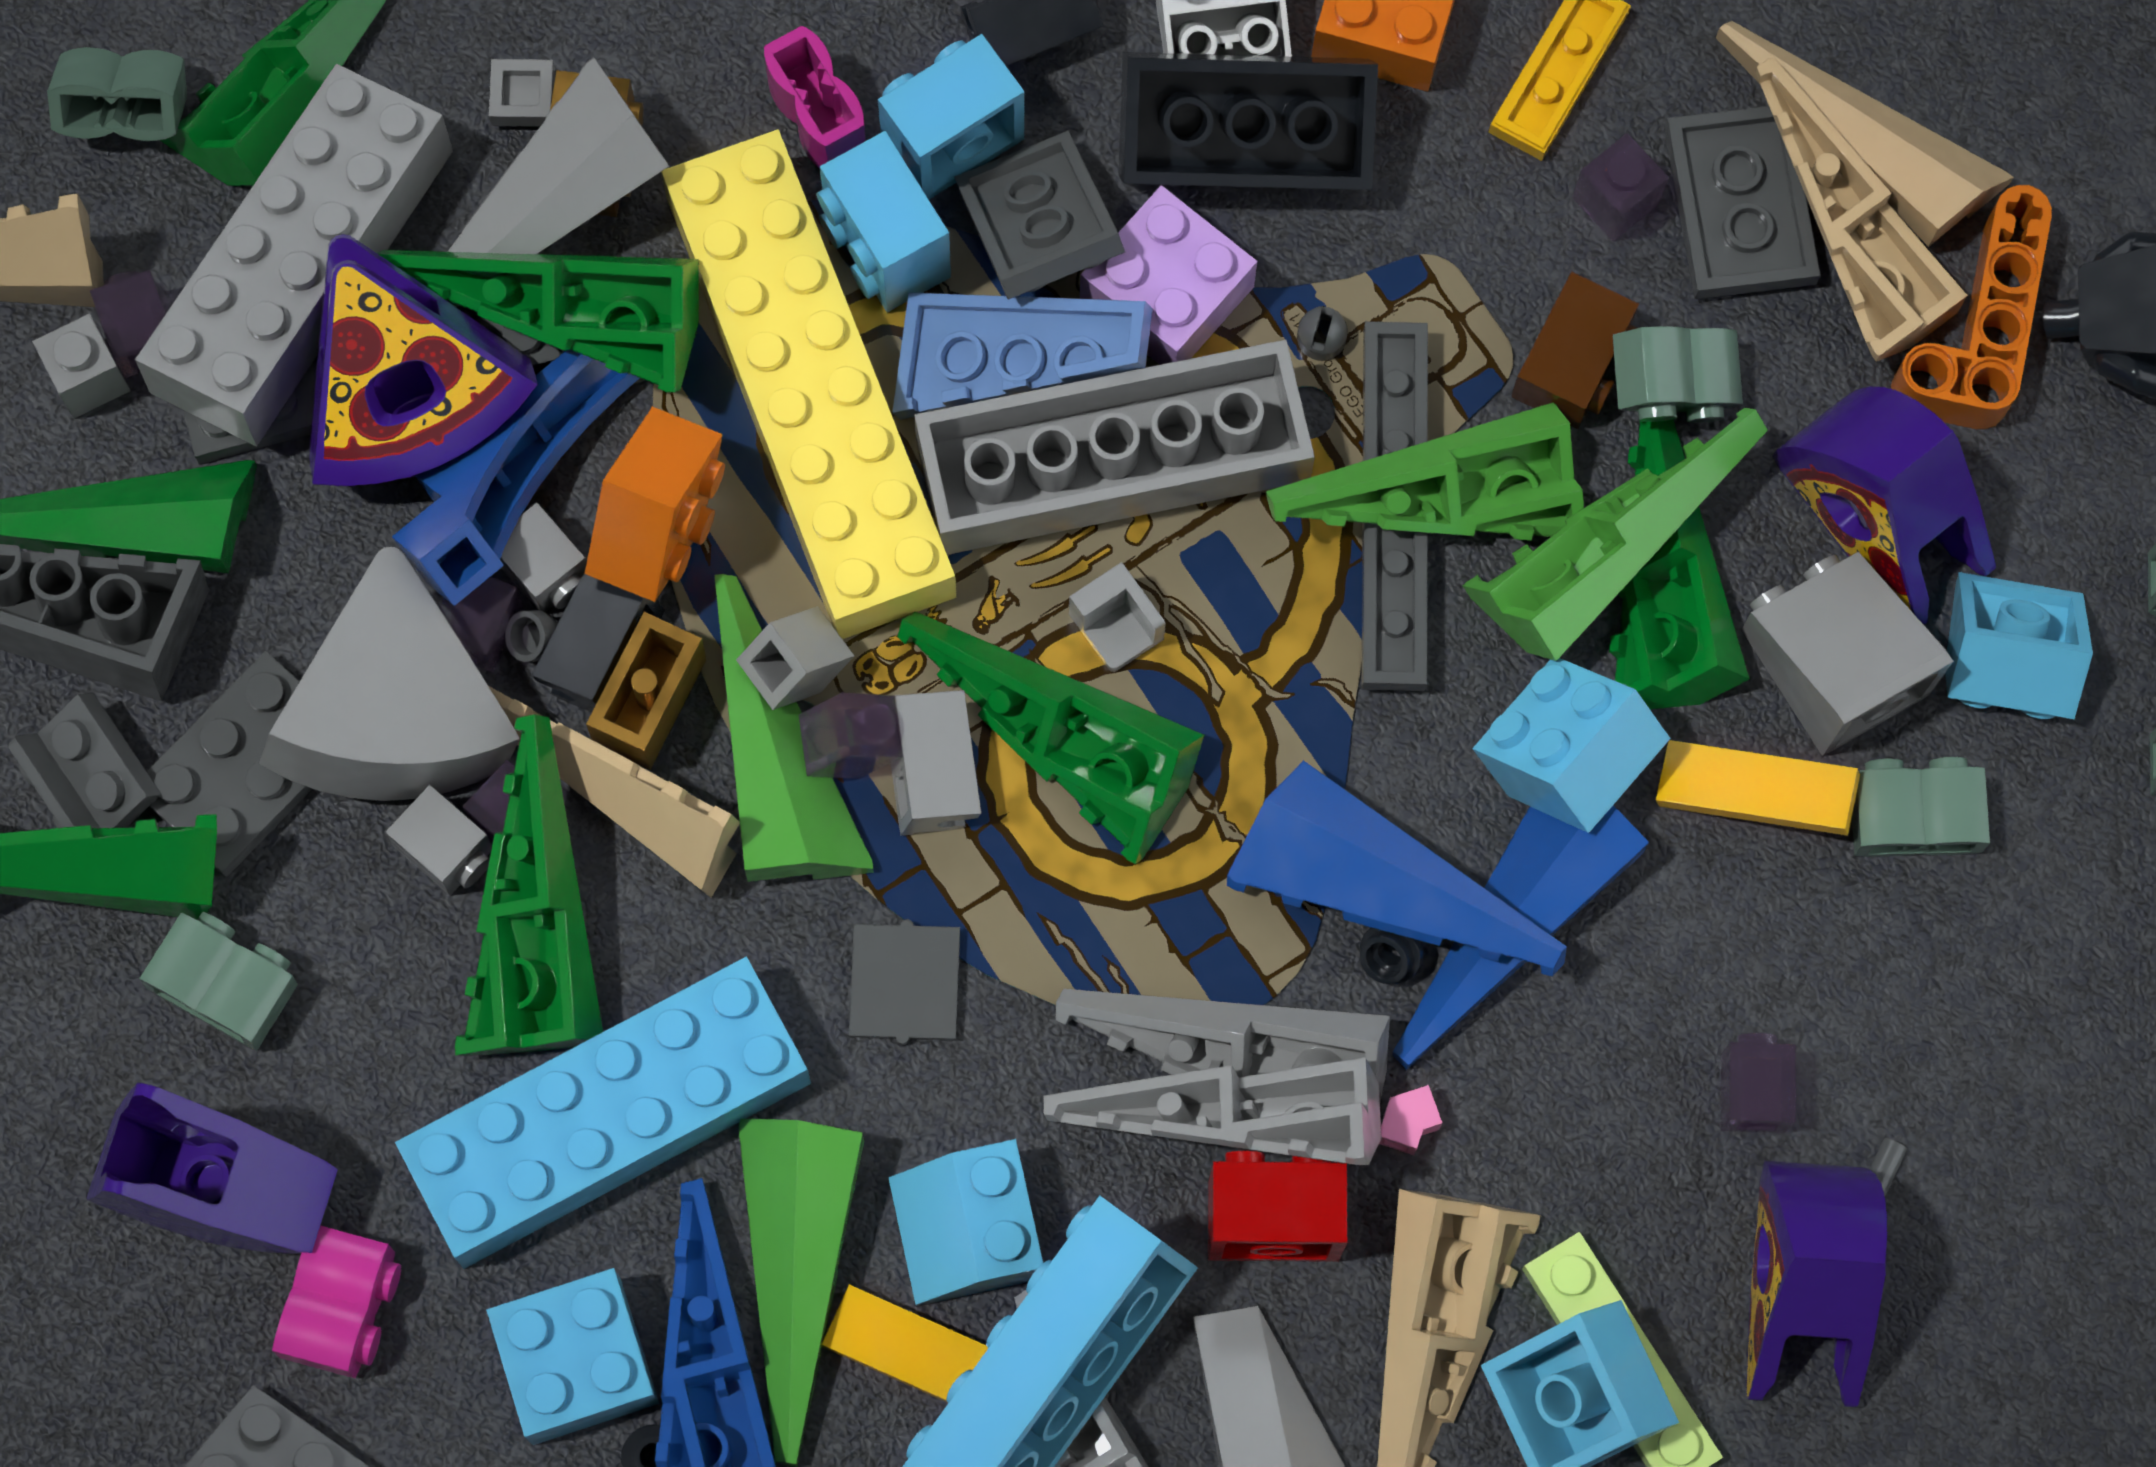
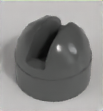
M1318 306L1308 311L1301 318L1297 331V342L1301 351L1306 356L1320 361L1336 357L1345 347L1348 334L1347 324L1341 314L1330 307ZM1320 320L1331 322L1325 344L1313 341Z
M538 610L520 611L514 614L509 620L505 632L506 644L512 656L523 662L539 661L558 624L554 616Z

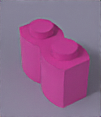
M800 26L764 46L771 96L779 110L791 121L798 124L802 147L809 159L819 169L821 165L866 141L864 115L860 102L851 88L834 76L830 54L824 43L815 33L804 26Z
M320 1226L312 1253H301L293 1287L278 1324L272 1351L281 1359L356 1379L361 1364L370 1366L379 1347L381 1327L374 1326V1320L381 1301L391 1302L398 1287L401 1264L393 1262L395 1251L387 1243Z

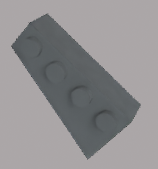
M0 544V650L162 701L209 593L201 561L177 559V563L147 561L145 556L119 554L118 559L81 556L79 550L56 548L54 553L21 551L17 545Z

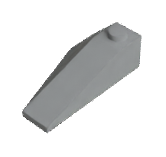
M1258 1306L1193 1317L1219 1467H1345Z

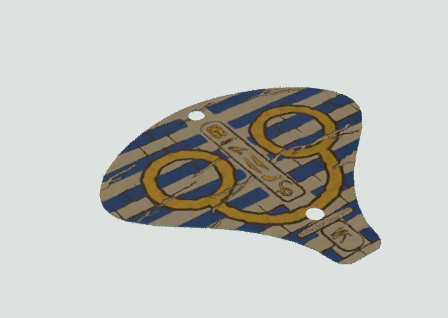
M807 201L933 518L916 441L915 417L900 420L892 413L907 302L886 312L876 295L870 299L864 296L850 269V266L856 264L845 245L836 249L829 240L819 220V216L824 214L819 201ZM945 226L949 232L951 278L924 293L1006 296L980 237ZM1429 254L1405 257L1347 279L1282 288L1254 287L1192 357L1197 358L1287 340L1298 388L1314 387L1323 391L1331 399L1335 408V419L1331 428L1323 435L1311 439L1315 456L1311 477L1363 461V329L1365 321L1428 323L1427 441L1455 433L1500 391L1508 380L1513 368V352L1508 338L1461 271L1448 260ZM1085 269L1048 283L1039 290L1026 292L1016 297L1080 299V275ZM699 283V323L681 390L665 392L658 389L659 385L654 384L653 407L723 434L717 460L725 463V471L716 494L712 499L709 498L707 507L715 510L711 529L702 545L692 543L690 546L691 555L685 572L679 582L672 581V585L686 631L702 638L707 660L701 672L713 701L730 731L714 575L725 574L737 577L762 631L772 621L817 606L830 623L831 621ZM1318 306L1330 307L1338 311L1344 318L1348 328L1346 344L1341 353L1325 361L1315 360L1306 356L1301 351L1297 342V331L1301 318L1308 311ZM1320 320L1314 342L1325 344L1331 324L1330 321ZM1147 355L1145 368L1159 365ZM1272 489L947 555L956 578L957 598L924 609L918 613L1204 734L1203 742L1187 791L1145 857L1137 864H1134L1121 854L1125 847L1100 823L1091 825L1079 814L1083 806L1056 780L1046 782L978 716L982 708L965 693L981 815L975 819L965 820V827L900 836L884 712L895 695L960 691L962 689L958 685L948 687L937 676L940 668L914 642L904 644L897 637L903 618L845 638L843 641L854 654V657L821 693L802 700L813 704L824 721L823 734L817 746L873 862L874 873L850 875V877L903 920H911L914 926L960 927L959 958L992 978L1053 1005H1056V1001L1063 989L1265 1005L1276 997L1299 973L1316 941L1325 906L1303 901L1301 907L1298 908L1284 904L1281 894L1248 885L1244 893L1236 891L1227 886V874L1265 799L1303 760L1345 789L1353 715L1362 664V523L1346 521L1345 526L1327 525L1322 519L1286 517V522L1275 521L1271 515L1266 491ZM1122 562L1164 619L1165 633L1163 641L1118 671L1111 672L1070 617L1069 596Z

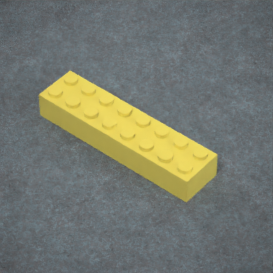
M779 129L661 171L669 206L690 259H699L700 286L834 629L842 639L903 618L914 612H919L957 598L954 571Z

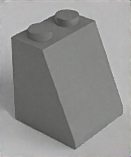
M1859 552L1842 561H1839L1836 555H1831L1821 560L1803 574L1806 579L1805 582L1787 592L1783 585H1778L1766 591L1750 604L1753 611L1741 629L1822 757L1929 696L1954 662L1946 649Z

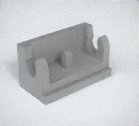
M964 690L895 695L884 712L900 836L965 827V820L975 819L981 815V807Z

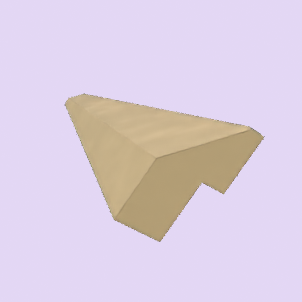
M1731 21L1719 28L1716 39L1758 83L1759 80L1755 73L1756 67L1772 55L1890 190L1892 194L1887 203L1928 247L1965 216L1970 218L2012 182L2014 177L2006 171L1741 25Z
M1772 55L1756 67L1755 73L1870 354L1877 362L1910 349L1956 315L1968 295L1887 203L1892 194L1890 190Z
M78 194L60 196L58 209L32 215L30 209L25 205L10 207L7 210V217L0 219L1 302L105 308L103 261L90 239L89 214Z
M489 686L514 728L516 718L533 714L540 715L516 699L513 700ZM550 720L560 779L712 898L737 854L728 846V843L740 822L732 814L716 805L713 807L689 794L682 787L660 778L633 761L559 722L556 724ZM516 730L519 738H521V732Z
M1399 1189L1377 1467H1435L1437 1462L1429 1457L1431 1449L1442 1424L1454 1423L1493 1333V1330L1486 1326L1489 1314L1500 1289L1512 1288L1518 1271L1511 1267V1263L1523 1235L1535 1234L1541 1215L1446 1195Z

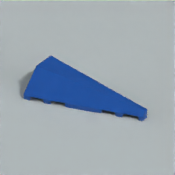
M1304 760L1265 799L1227 874V886L1236 891L1244 893L1248 885L1281 894L1283 903L1300 908L1303 901L1342 911L1343 918L1346 921L1440 946L1442 940L1447 939L1476 947L1479 950L1480 957L1496 962L1502 954L1540 965L1542 974L1551 977L1565 963L1567 946Z
M1614 805L1589 833L1529 807L1484 888L1553 936L1644 853L1649 842ZM1454 942L1392 1055L1407 1070L1527 961L1501 954L1496 962L1480 957L1479 950L1476 947Z
M700 1178L681 1183V1208L678 1239L675 1242V1272L672 1297H670L661 1391L662 1411L659 1443L657 1442L655 1455L656 1467H777L703 1179Z

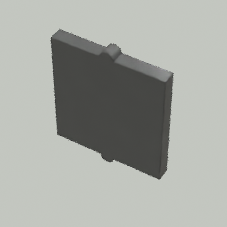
M909 919L903 920L901 925L854 924L849 1037L896 1039L897 1043L902 1046L908 1044L909 1039L956 1041L960 927L914 926L913 922Z

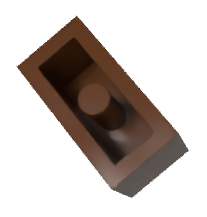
M1571 271L1517 376L1511 397L1532 408L1554 402L1570 422V426L1579 429L1587 411L1599 415L1615 383L1605 377L1614 360L1613 334L1638 328L1632 325L1639 303Z

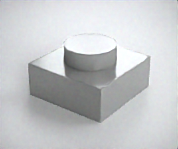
M491 59L489 99L491 126L542 125L551 107L555 83L553 60Z

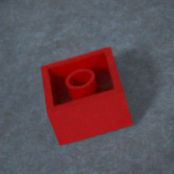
M1231 1151L1225 1153V1161H1213L1208 1181V1260L1339 1262L1347 1245V1163H1331V1161L1299 1156H1292V1162H1265V1153L1258 1151Z

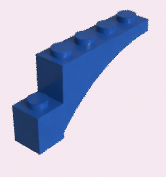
M566 350L535 375L538 385L519 409L494 433L469 451L445 464L416 474L415 477L434 503L400 529L392 538L425 582L455 606L504 565L500 561L503 550L521 514L538 487L587 427L640 377L630 373H618L606 368L605 363L573 350Z

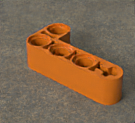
M2030 185L2010 187L2000 195L1991 211L1983 230L1961 349L1935 343H1923L1915 346L1906 354L1892 380L1891 389L1902 392L1917 400L1935 413L1944 423L1971 429L1986 430L1994 427L2004 418L2019 393L2052 218L2051 204L2042 191ZM2015 217L2020 218V228L2024 231L2017 242H2009L2014 234ZM2006 270L2017 277L2020 286L2008 287L1997 280L1994 271ZM1996 327L2001 329L2007 335L2009 344L1998 345L1991 342L1986 337L1983 328ZM1924 371L1935 378L1938 388L1925 389L1918 386L1913 381L1911 372ZM1985 384L1990 386L1997 393L1999 401L1991 403L1981 400L1975 395L1972 385Z

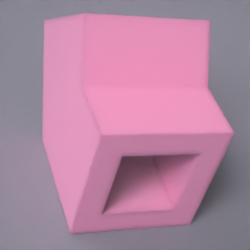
M1429 1085L1390 1097L1381 1123V1141L1379 1144L1414 1155L1421 1136L1440 1129L1442 1120Z

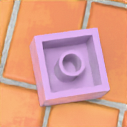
M1161 185L1118 232L1125 253L1105 260L1096 267L1085 269L1080 275V299L1146 301L1153 308L1147 355L1159 365L1191 359L1254 288L1258 261Z

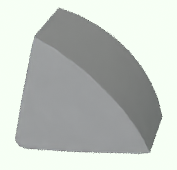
M384 547L374 557L268 735L259 764L293 782L318 791L348 798L379 801L416 799L429 785L440 794L448 793L477 783L505 769L520 738L456 633L404 553L395 547Z

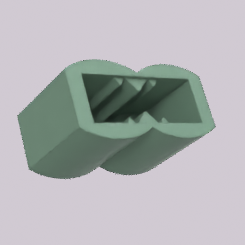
M84 47L61 53L47 90L51 130L65 136L82 139L98 138L113 132L123 137L140 141H157L176 135L187 100L184 59L175 54L159 50H140L120 56L109 50Z
M1656 326L1640 327L1613 334L1618 410L1638 411L1640 422L1672 420L1677 418L1676 412H1686L1687 422L1704 423L1725 419L1724 409L1743 405L1737 330Z
M1963 757L1933 759L1929 761V768L1927 769L1904 768L1903 760L1886 758L1868 761L1865 763V770L1859 771L1860 778L1852 813L1854 856L1982 853L1990 844L1985 768L1968 767V760Z
M202 912L197 920L184 913H180L139 978L146 989L167 1002L257 1051L298 986L293 975L287 972L291 962L278 952L260 943L256 945L253 952L236 944L231 940L236 931L206 912Z

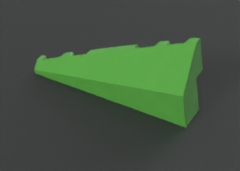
M1554 402L1266 491L1271 515L1275 521L1286 522V517L1322 519L1327 525L1345 526L1346 521L1375 523L1385 530L1474 536L1475 531L1507 533L1514 539L1531 541L1533 536L1552 537L1566 525V519L1584 509L1583 489L1574 479L1570 422Z
M1744 408L1736 413L1737 419L1706 444H1703L1697 437L1684 445L1683 450L1686 459L1659 476L1653 474L1649 469L1644 470L1566 519V525L1534 551L1526 544L1513 552L1515 566L1489 582L1483 581L1476 575L1462 586L1469 597L1527 653L1557 661L1768 429L1756 409Z
M725 574L714 575L744 869L748 882L812 874L813 880L874 873L872 859L797 702L772 710L736 661L762 632V629L737 577Z
M740 1119L739 1138L775 1462L798 1467L823 1349L822 1343L827 1330L838 1278L837 1269L863 1151L864 1137L862 1132L801 1120Z

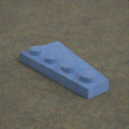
M908 293L892 413L902 420L912 418L914 414L1145 368L1153 308L1146 301L1014 297L1008 300L1006 296Z

